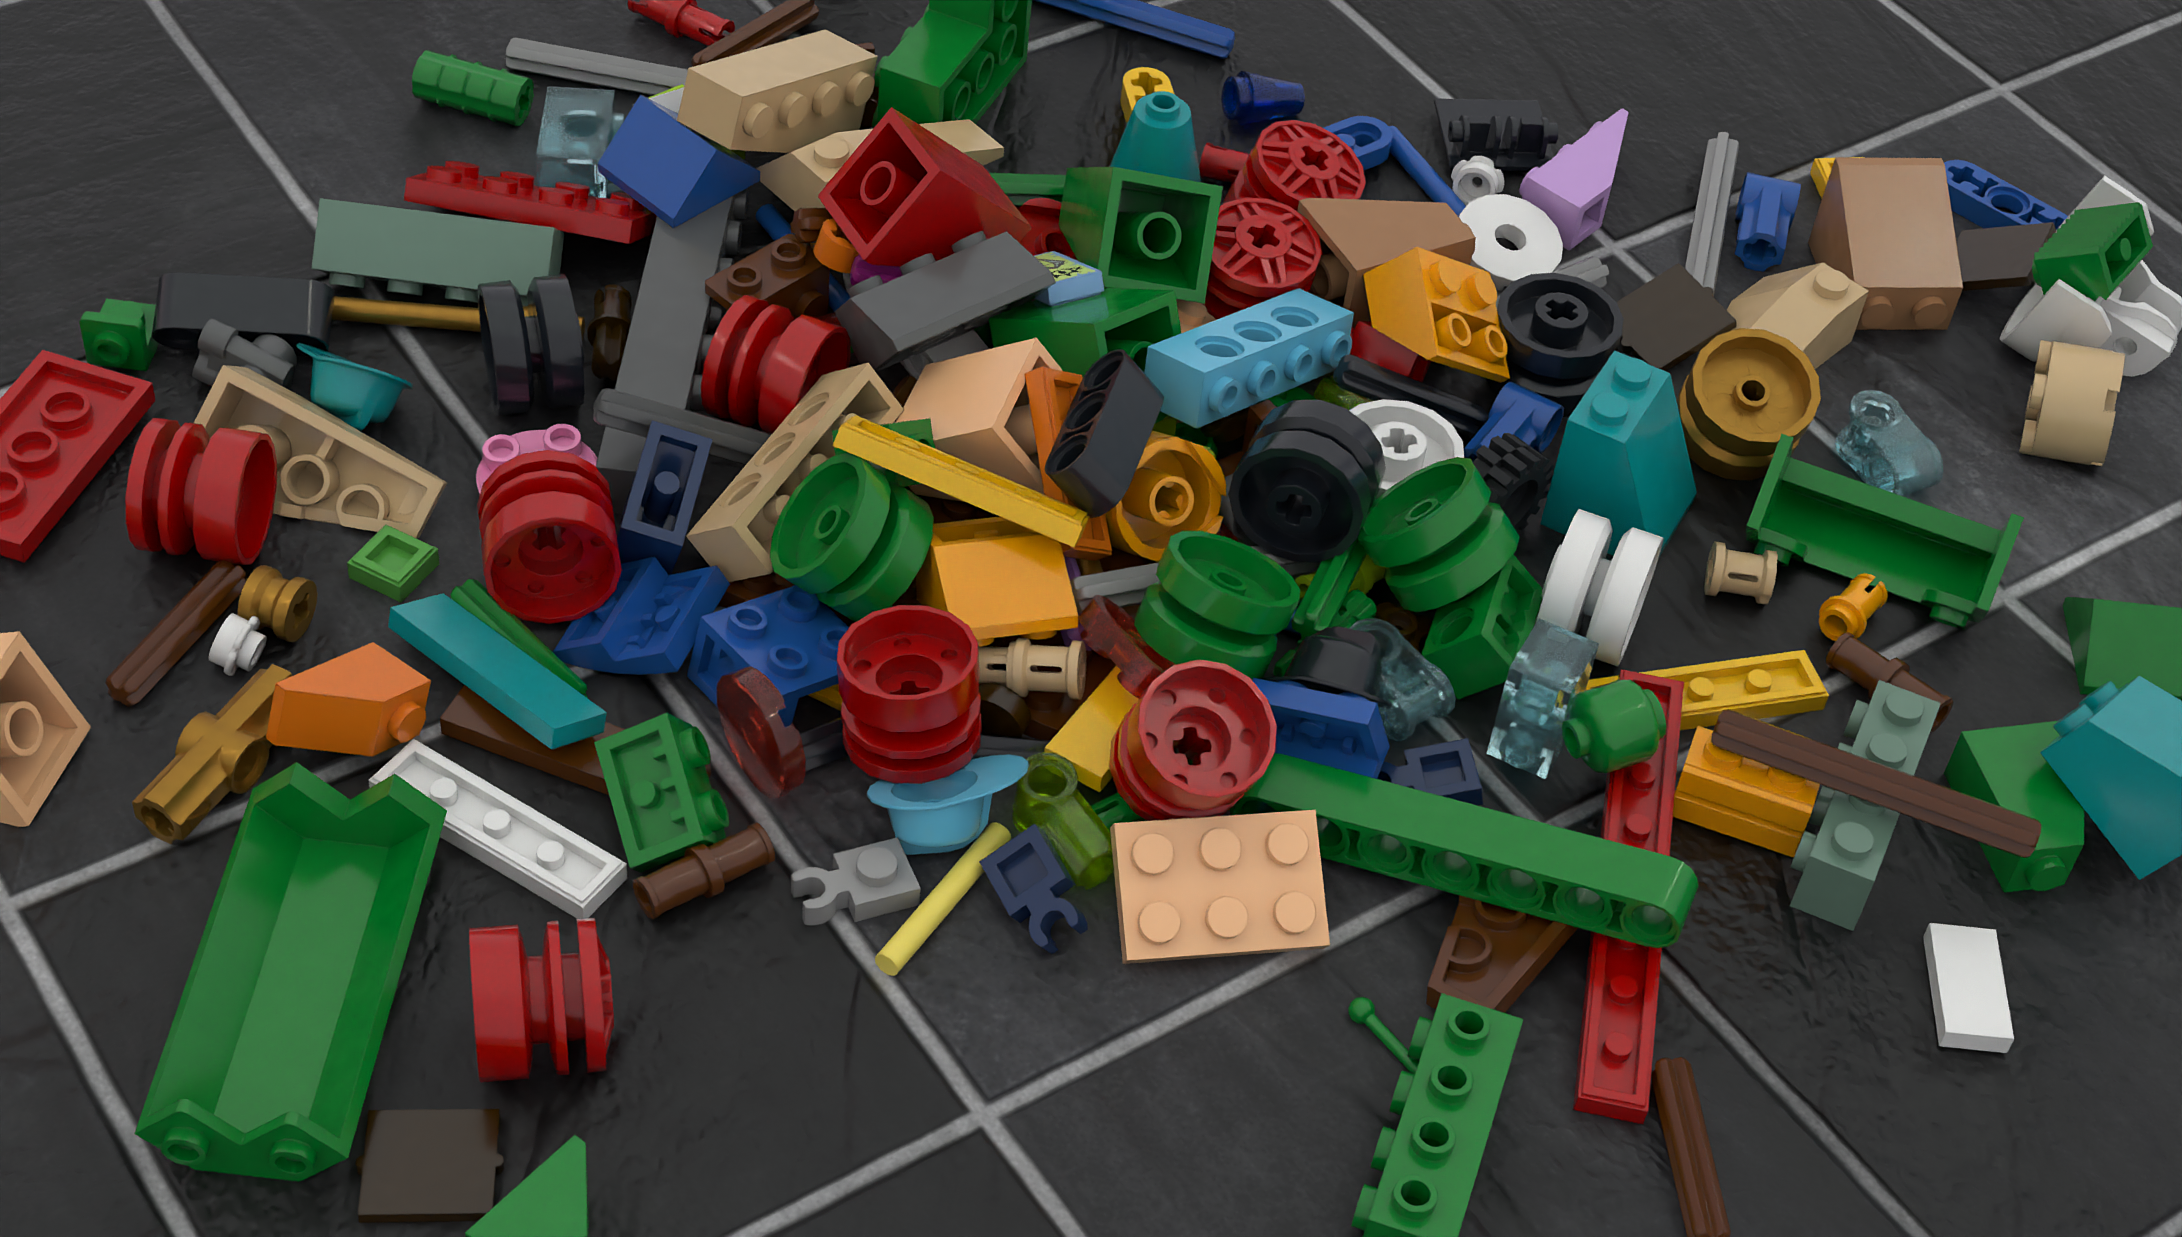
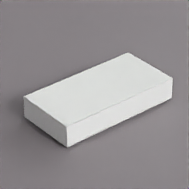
M1929 923L1923 940L1939 1046L2007 1053L2014 1041L1996 930Z

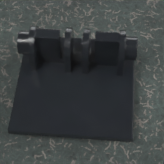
M1435 98L1434 100L1450 169H1454L1455 165L1461 160L1470 161L1473 156H1484L1494 162L1495 169L1529 172L1532 168H1540L1554 158L1550 144L1557 143L1558 124L1557 122H1549L1547 117H1542L1538 100Z

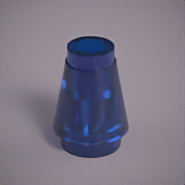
M1241 71L1237 76H1230L1225 80L1221 95L1222 109L1228 119L1237 120L1240 125L1291 114H1300L1304 107L1305 93L1302 84L1299 82Z

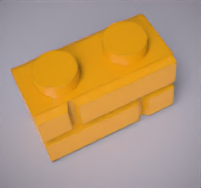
M1697 726L1675 791L1673 817L1794 858L1811 816L1820 784L1717 748L1711 743L1713 730Z

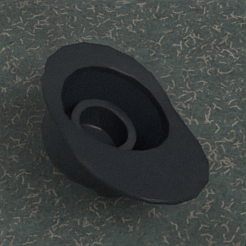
M1327 627L1304 638L1283 677L1258 678L1272 682L1291 680L1302 684L1308 689L1336 695L1345 692L1354 693L1377 703L1380 708L1391 709L1392 707L1391 703L1380 698L1382 662L1379 656L1380 642L1374 634L1344 627Z

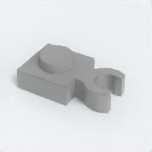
M898 837L834 853L832 871L817 867H807L791 875V893L793 898L802 897L807 894L820 896L803 901L802 919L805 925L823 924L829 921L837 910L847 907L854 922L920 905L921 888Z

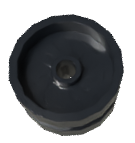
M1559 273L1530 274L1511 282L1500 294L1497 306L1501 332L1507 343L1506 360L1510 379L1501 383L1487 379L1488 384L1498 395L1502 388L1512 381L1564 407L1563 417L1570 416L1614 350H1618L1624 318L1617 302L1600 287L1579 277Z
M549 275L532 279L527 292L528 316L526 317L518 289L510 280L479 284L477 299L481 339L488 384L496 415L523 413L530 410L534 402L533 373H537L543 400L551 409L584 404L583 342L578 316L566 275Z
M1293 400L1276 407L1258 425L1249 442L1248 450L1240 459L1233 473L1228 493L1233 517L1246 536L1270 554L1293 562H1322L1341 555L1358 538L1366 521L1368 510L1372 507L1380 490L1386 469L1382 445L1368 424L1344 407L1323 400Z

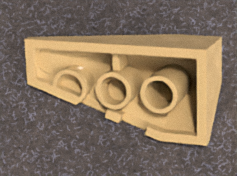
M1822 262L1763 277L1733 299L1727 311L1736 319V328L1732 330L1739 328L1764 329L1787 338L1808 356L1814 369H1816L1852 341L1869 290L1849 279L1844 273L1834 270Z

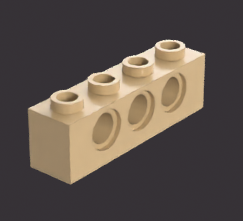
M869 362L822 375L686 535L710 567L717 565L728 582L771 574L774 570L770 560L772 534L781 511L796 487L814 468L835 456L833 430H839L842 423L855 415L876 424L895 422L904 411L903 407Z

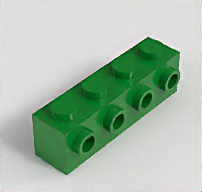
M1441 993L1433 1020L1419 1016L1407 1057L1419 1060V1064L1415 1074L1403 1070L1400 1073L1389 1112L1401 1115L1397 1130L1383 1126L1370 1167L1383 1172L1378 1188L1364 1184L1351 1227L1363 1230V1237L1459 1236L1523 1023L1522 1018Z

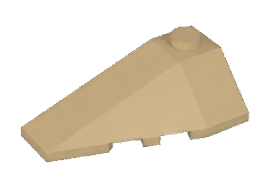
M970 119L919 124L983 166L1004 157V147ZM873 129L837 132L756 168L760 171V181L794 211L799 208H825L817 195Z
M222 366L194 423L203 424L209 434V440L219 428H232L269 434L275 446L277 459V487L273 514H279L280 516L338 524L378 532L385 525H388L414 538H419L447 484L444 480L302 396L247 367Z

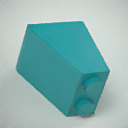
M1614 350L1567 420L1540 524L1566 535L1573 517L1578 509L1610 520L1613 532L1608 554L1614 556L1623 534L1634 527L1664 538L1660 557L1693 504L1697 490L1671 374L1651 366L1640 359L1632 358Z
M2138 676L2120 689H2117L2112 681H2109L2078 703L2079 707L2053 725L2059 736L2040 753L2140 880L2182 855V701L2143 677Z

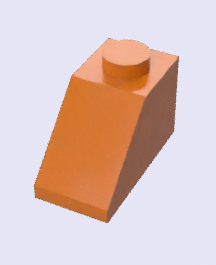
M369 643L275 684L266 739L276 746L373 757L420 735L426 720L425 708L431 680L376 643Z

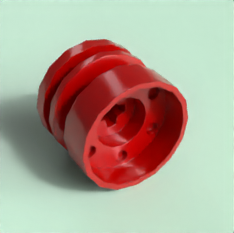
M1298 120L1279 121L1262 130L1254 148L1247 157L1243 169L1239 171L1223 203L1241 198H1267L1288 205L1298 211L1299 200L1306 198L1360 199L1366 184L1364 170L1354 151L1334 133L1308 122Z
M1241 198L1223 203L1219 209L1205 304L1202 303L1206 307L1207 312L1217 320L1297 288L1309 292L1322 255L1319 235L1309 220L1290 206L1267 198Z
M749 295L742 296L732 304L723 316L711 340L704 362L701 381L703 407L708 414L724 419L732 418L734 423L741 426H753L759 421L763 432L773 434L822 375L849 368L851 350L850 337L846 328L808 315H801L794 320L789 308L774 304L769 306L766 300Z
M153 418L143 428L135 446L128 473L125 497L126 525L129 540L137 550L151 552L161 551L164 548L168 554L186 555L192 546L196 544V549L202 559L213 561L225 560L241 565L252 564L260 554L267 538L274 511L277 487V459L275 446L269 434L232 428H219L209 440V434L203 424L184 423L180 426L177 420Z
M543 450L524 453L499 465L483 483L477 503L480 520L479 529L482 538L483 572L488 593L503 610L523 620L552 624L576 620L600 608L615 592L622 572L608 481L595 465L575 454Z
M897 605L871 612L849 627L838 644L837 672L839 693L842 698L843 745L851 761L869 776L892 783L922 784L945 778L967 765L981 745L982 731L981 695L979 693V645L969 625L952 613L925 605Z
M1194 660L1173 665L1150 683L1140 696L1138 702L1124 716L1111 740L1109 767L1117 792L1135 814L1147 821L1222 816L1264 775L1275 754L1277 724L1266 696L1251 678L1229 665L1205 660ZM1178 748L1179 753H1174L1173 749ZM1191 759L1193 764L1188 765L1187 760Z
M595 918L576 919L578 952L561 953L558 921L547 922L542 955L527 956L518 924L469 928L473 1012L480 1083L529 1078L533 1044L542 1043L549 1044L553 1064L558 1075L569 1074L567 1041L585 1040L588 1072L606 1071V1054L614 1029L610 961L597 935Z

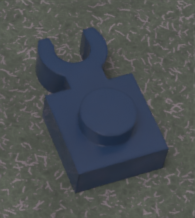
M1468 738L1404 750L1405 765L1396 767L1391 763L1383 762L1377 777L1379 780L1474 805H1483L1482 786Z
M1033 824L979 861L1008 914L1019 923L1030 916L1029 933L1031 938L1050 954L1058 951L1057 945L1051 937V927L1058 919L1066 918L1068 924L1080 934L1088 930L1084 914L1070 902L1060 898V895L1076 884L1045 831L1036 824Z

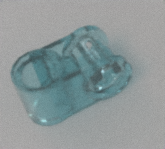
M1875 390L1861 391L1854 395L1849 405V415L1851 418L1848 426L1840 430L1835 440V449L1839 456L1853 468L1864 483L1900 496L1937 485L1943 475V461L1936 445L1929 438L1925 437L1905 414L1898 401L1886 393Z
M1365 618L1356 621L1349 628L1372 633L1379 639V656L1382 662L1380 698L1391 703L1392 707L1391 709L1378 708L1388 738L1397 742L1406 740L1412 736L1416 725L1430 717L1441 718L1452 712L1455 707L1456 698L1449 679L1441 669L1423 657L1400 634L1396 627L1380 619Z

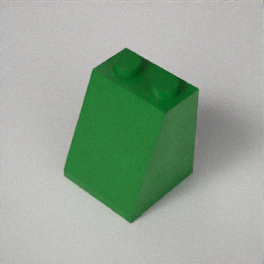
M1118 167L1067 168L1058 225L1077 260L1102 271L1104 287L1175 290L1176 299L1205 304L1223 186Z
M1104 287V291L1099 295L1056 306H1049L1035 299L989 318L994 348L1038 338L1063 371L1079 374L1082 377L1098 359L1116 349L1125 350L1139 368L1145 372L1148 346L1181 334L1175 290ZM1160 411L1155 423L1164 420L1168 415Z

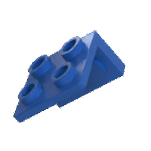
M794 585L701 616L687 677L766 755L771 753V744L774 741L789 736L797 702L800 697L838 684V644L849 627L828 606L818 600L815 594H809Z

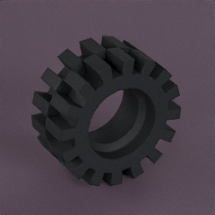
M1504 433L1502 438L1498 435L1492 438L1489 448L1485 445L1481 446L1476 451L1477 458L1473 464L1491 491L1488 502L1499 504L1514 529L1523 531L1529 524L1527 519L1531 513L1536 516L1541 506L1538 505L1540 499L1547 498L1549 488L1547 485L1552 481L1553 473L1551 471L1554 469V466L1549 459L1514 434Z

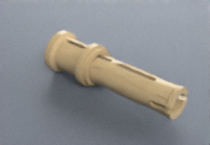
M1018 638L1016 641H1011L1009 647H979V685L998 684L1007 686V688L1017 693L1020 697H1026L1029 691L1068 693L1070 699L1081 700L1086 680L1084 641L1073 640L1069 647L1031 645L1028 638ZM993 664H1006V669H995ZM1037 666L1061 667L1062 671H1039Z

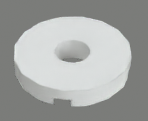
M1507 194L1484 195L1469 202L1459 215L1461 221L1471 228L1476 237L1475 251L1472 255L1470 266L1490 272L1496 290L1502 291L1504 286L1508 287L1511 282L1530 274L1553 273L1561 262L1563 242L1557 226L1544 211L1527 200ZM1496 238H1504L1511 241L1518 250H1509L1502 247L1496 241Z

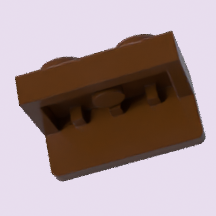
M787 234L706 279L705 293L726 308V312L735 301L744 295H749L766 300L769 306L774 304L789 308L794 320L801 315L821 319L828 315L830 268L823 265L815 257L810 246L806 243L798 242L795 235Z

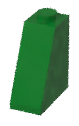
M2058 721L1962 731L1944 771L1951 789L2034 818L2041 823L2038 843L2028 858H2022L1979 842L2004 893L2029 889L2046 891L2064 885L2084 845V808L2040 753L2059 736L2053 728V725Z

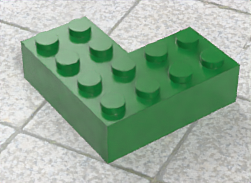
M929 0L923 17L914 27L910 26L905 30L900 44L890 56H883L877 65L874 85L879 88L878 106L872 120V129L891 107L917 124L970 119L973 123L977 124L1027 60L1032 0Z

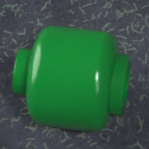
M1617 680L1579 692L1575 695L1569 706V720L1564 721L1562 724L1563 740L1570 755L1575 759L1582 758L1586 765L1597 773H1610L1651 759L1659 747V740L1666 733L1665 715L1658 698L1651 690L1642 689L1641 686L1631 680Z

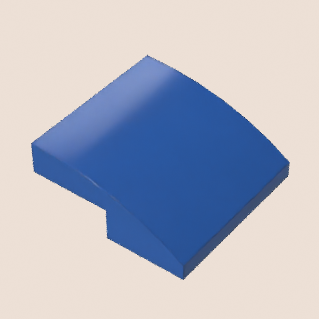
M655 556L621 563L622 572L615 592L600 608L579 619L573 620L553 650V653L564 663L596 671L637 675L677 672L695 643L701 616L714 612L730 583L717 565L668 575Z

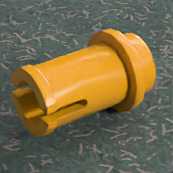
M1858 574L1840 595L1828 598L1819 610V626L1824 635L1833 641H1836L1846 632L1853 634L1856 639L1860 637L1866 629L1867 620L1886 603L1888 595L1884 583L1880 581L1870 593H1867L1865 589L1876 577L1872 574Z

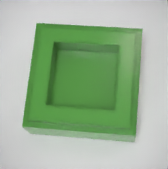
M385 525L347 562L348 574L350 579L402 603L439 565L438 548Z

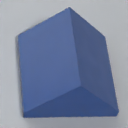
M640 94L599 160L598 172L672 228L760 181V171L730 149L678 122V113Z

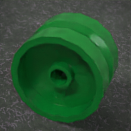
M851 453L835 455L808 474L796 487L782 509L772 534L770 560L775 573L807 593L817 594L818 600L850 620L858 621L871 612L889 608L908 589L922 567L931 544L934 517L926 501L905 487L893 481L888 482L884 473L863 459Z
M1455 457L1438 461L1422 468L1390 487L1374 501L1372 507L1368 510L1366 521L1358 536V540L1374 565L1386 567L1384 578L1405 610L1421 612L1437 609L1462 598L1483 585L1503 568L1516 551L1520 536L1501 506L1497 503L1488 502L1491 491L1471 459Z
M1181 531L1170 536L1157 567L1156 575L1159 581L1148 586L1136 612L1134 625L1139 635L1159 655L1176 665L1194 660H1205L1227 664L1248 676L1251 680L1253 678H1263L1276 651L1277 637L1275 634L1287 628L1300 600L1299 586L1293 577L1274 560L1252 547L1228 537L1204 531Z

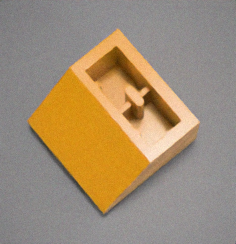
M1415 247L1363 274L1372 328L1427 360L1500 383L1510 379L1506 360L1507 343L1500 328L1496 307L1497 290L1491 279L1490 272Z
M1002 517L933 524L932 541L924 563L916 575L917 600L921 605L950 612L969 625L978 641L979 647L992 644L997 637L1020 635L1024 638L1038 640L1055 636L1057 630L1078 628V612L1059 541Z

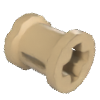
M1714 541L1706 567L1705 595L1716 596L1719 591L1753 596L1756 603L1768 605L1775 585L1777 552L1765 550L1763 555L1727 550L1725 543Z

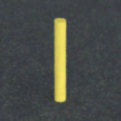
M992 822L875 956V963L881 971L891 976L898 974L985 872L979 861L1011 840V834L1006 827L1000 823Z

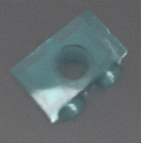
M547 86L536 154L538 186L555 188L556 182H570L590 187L589 196L598 198L608 197L609 182L611 181L598 172V162L625 120V113H615V90Z
M1539 618L1509 668L1487 754L1505 761L1511 766L1546 779L1565 746L1562 724L1564 721L1569 720V710L1575 695L1586 690L1599 643Z

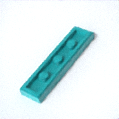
M444 593L390 607L388 627L551 750L604 733L606 711Z

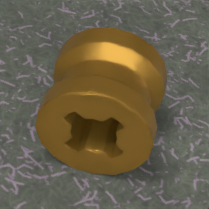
M260 565L250 574L242 589L238 603V616L250 620L252 616H256L260 622L257 630L267 627L273 629L277 638L288 642H295L302 637L313 618L317 604V586L312 580L303 577H295L291 580L285 579L278 569Z

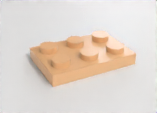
M1316 810L1114 823L1110 827L1123 964L1325 949L1330 946Z

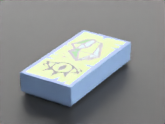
M1055 251L1034 255L1036 259L1051 271L1056 281L1054 285L1034 299L1049 306H1056L1099 295L1104 291L1101 270Z

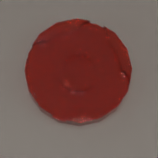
M750 666L721 676L717 684L718 711L730 748L743 772L753 785L768 798H780L801 786L804 781L806 758L799 731L795 729L794 724L784 727L782 719L777 712L786 708L781 693L766 675Z

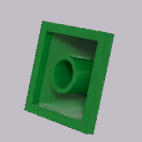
M2065 598L2063 611L2080 694L2089 695L2109 681H2112L2116 688L2120 689L2136 677L2141 676L2182 701V608L2093 598Z

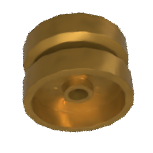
M1739 328L1717 335L1700 350L1690 374L1687 376L1676 399L1689 457L1703 470L1725 479L1752 481L1764 477L1768 471L1781 434L1794 437L1792 456L1800 438L1805 434L1813 421L1821 396L1819 376L1808 356L1789 339L1764 329Z

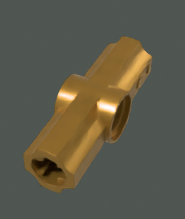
M274 664L268 669H260L216 715L205 711L197 714L189 721L178 739L175 758L132 801L135 817L149 829L153 836L169 844H172L177 839L184 840L229 791L242 794L256 784L267 765L269 748L273 745L266 739L275 684L293 676L291 672Z

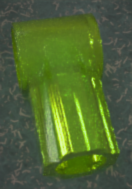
M1042 752L1031 755L1026 759L1029 763L1027 773L1016 782L1012 807V820L1015 827L1022 833L1033 824H1036L1045 831L1076 884L1074 887L1082 886L1088 890L1105 882L1114 871L1111 834L1077 789L1078 774L1073 764L1065 757L1055 753Z

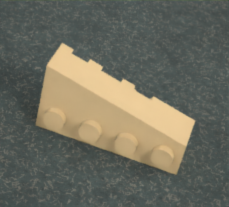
M825 29L690 67L687 72L677 121L730 150L790 153L834 133L860 129L866 102L874 89L875 81L873 74L878 56Z

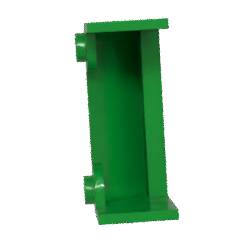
M1781 434L1746 527V540L1756 545L1753 554L1763 555L1765 550L1776 551L1778 555L1777 565L1787 567L1790 559H1794L1850 580L1858 574H1872L1876 578L1869 587L1875 588L1882 581L1887 589V593L1931 608L1932 610L1929 615L1931 619L1954 628L1965 629L1968 621L1981 622L1989 612L2024 517L2012 513L2002 530L1983 525L1791 458L1794 437Z

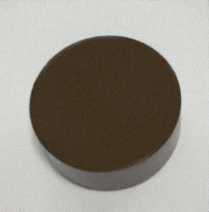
M998 684L979 685V693L981 695V734L1022 738L1031 722V712L1025 701L1017 693L1005 686Z

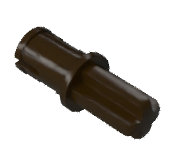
M609 284L605 285L604 288L605 300L601 289H598L594 295V318L587 327V338L593 346V374L599 379L608 377L612 381H616L631 325L629 319L632 297L624 287Z

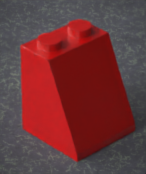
M892 107L817 195L862 259L871 265L901 267L909 261L928 253H932L935 261L954 254L951 245L980 231L984 232L987 239L1007 231L1014 239L1020 242L1032 228L982 164Z

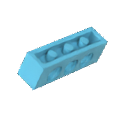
M1297 288L1148 346L1144 373L1164 396L1160 411L1197 429L1334 371L1338 367L1340 359L1351 352L1352 338L1350 334L1354 312Z

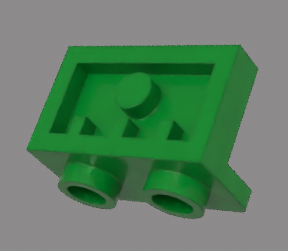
M665 713L594 742L630 869L644 872L684 856L686 849L701 843L709 846L726 838L724 828L729 826L728 811L721 795L711 787L705 765L711 762L710 750L705 737L696 726H692L669 713Z

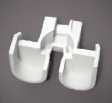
M2105 175L2074 209L2079 210L2139 202L2144 210L2150 236L2154 233L2147 204ZM2143 260L2107 300L2099 297L2094 301L2060 279L2044 295L2042 287L2038 286L2035 282L2009 318L2001 333L2000 340L2034 362L2037 360L2041 340L2113 350V352L2125 354L2123 376L2142 375L2151 371L2160 362L2168 358L2175 348L2177 334H2179L2182 328V297L2161 284Z

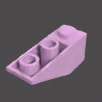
M1623 108L1604 122H1596L1586 135L1572 145H1564L1554 158L1540 168H1532L1521 183L1519 193L1522 199L1527 200L1547 214L1558 228L1563 247L1569 251L1602 225L1628 117V111Z

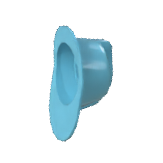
M1011 754L981 757L970 760L967 765L948 777L922 784L892 783L881 779L870 785L867 797L872 803L887 808L895 837H898L906 855L951 852L964 848L979 837L988 824L992 793L998 792L1021 779L1027 773L1029 763L1022 756Z

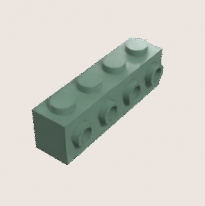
M320 198L311 269L330 274V285L364 289L365 279L388 281L387 292L422 296L423 286L446 288L445 299L468 303H478L477 290L479 284L510 280L518 289L522 305L528 306L527 292L534 277L560 274L565 233L554 227Z
M1879 680L1870 704L1860 700L1856 701L1843 735L1855 740L1853 747L1840 742L1838 749L1914 775L1941 703ZM1822 786L1808 821L1821 828L1818 835L1804 831L1790 867L1803 872L1790 906L1854 931L1875 882L1900 813Z

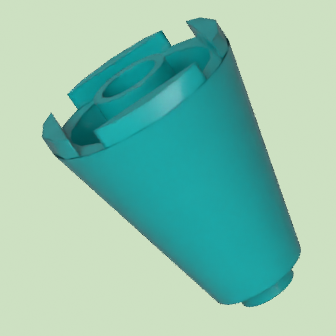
M1165 91L1154 92L1140 98L1134 106L1109 167L1201 182L1191 111L1186 102L1173 93Z

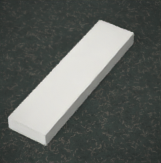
M415 739L368 780L369 788L393 774L398 775L447 810L440 834L441 838L577 919L589 918L627 879V863Z

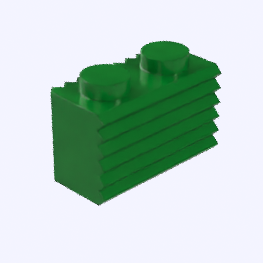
M2135 202L2074 210V214L2070 215V219H2066L2065 224H2061V228L2057 229V233H2053L2052 238H2048V242L2039 248V252L2034 253L2032 264L2033 277L2036 284L2042 287L2043 294L2045 295L2055 282L2060 279L2094 301L2099 297L2107 300L2153 247L2142 204Z

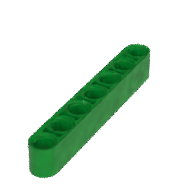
M1279 753L1273 755L1264 775L1230 809L1231 815L1316 810L1320 856L1322 858L1647 947L1663 948L1677 942L1698 889V879L1692 868L1683 861L1671 856Z

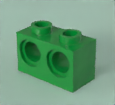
M1513 554L1504 567L1483 585L1462 598L1436 609L1420 658L1427 664L1430 672L1439 678L1457 699L1519 677L1543 598L1541 596L1543 588Z

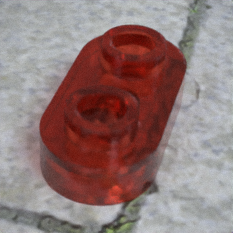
M1095 595L1078 615L1081 625L1085 628L1080 633L1083 641L1097 654L1111 659L1121 670L1117 675L1118 681L1136 698L1139 699L1153 680L1174 665L1171 661L1159 655L1141 638L1134 625L1135 620L1111 600Z

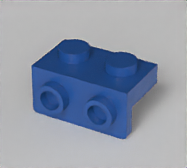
M1253 678L1252 681L1268 699L1277 724L1275 753L1377 779L1390 747L1377 703L1354 693L1345 692L1336 695L1308 689L1302 684L1291 680L1272 682Z

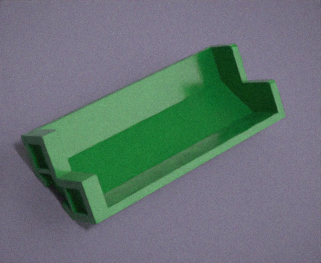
M297 762L253 788L138 1121L135 1135L159 1148L167 1159L181 1165H187L194 1170L297 1182L348 1158L446 817V809L396 774L349 799Z

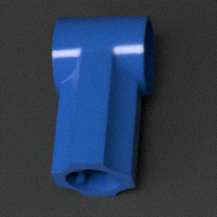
M1749 172L1746 173L1735 214V220H1740L1737 230L1735 255L1742 259L1745 268L1764 272L1770 266L1781 264L1786 248L1788 231L1791 228L1801 189L1800 183Z
M1512 381L1508 382L1496 397L1490 410L1488 421L1465 446L1464 458L1471 459L1474 462L1477 458L1476 451L1481 446L1485 445L1489 448L1490 440L1497 435L1502 438L1504 433L1514 434L1540 454L1543 453L1557 433L1563 418L1564 407Z

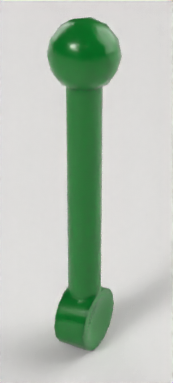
M1366 997L1355 998L1348 1007L1350 1018L1358 1024H1366L1407 1070L1415 1074L1419 1061L1407 1057L1409 1050L1375 1015V1005Z

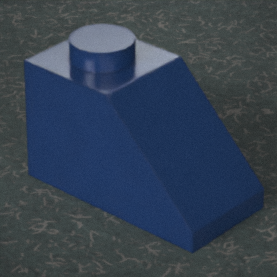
M652 420L616 533L621 563L655 556L667 574H672L683 547L713 439Z

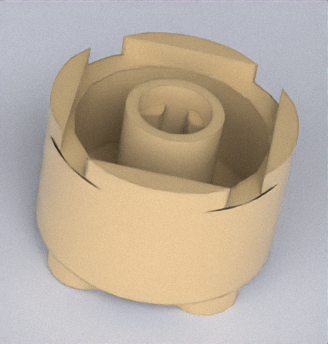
M2041 340L2034 371L2035 377L2033 386L2031 385L2025 412L2026 420L2019 453L2102 466L2106 458L2116 413L2114 410L2117 392H2120L2125 354L2113 352V350Z

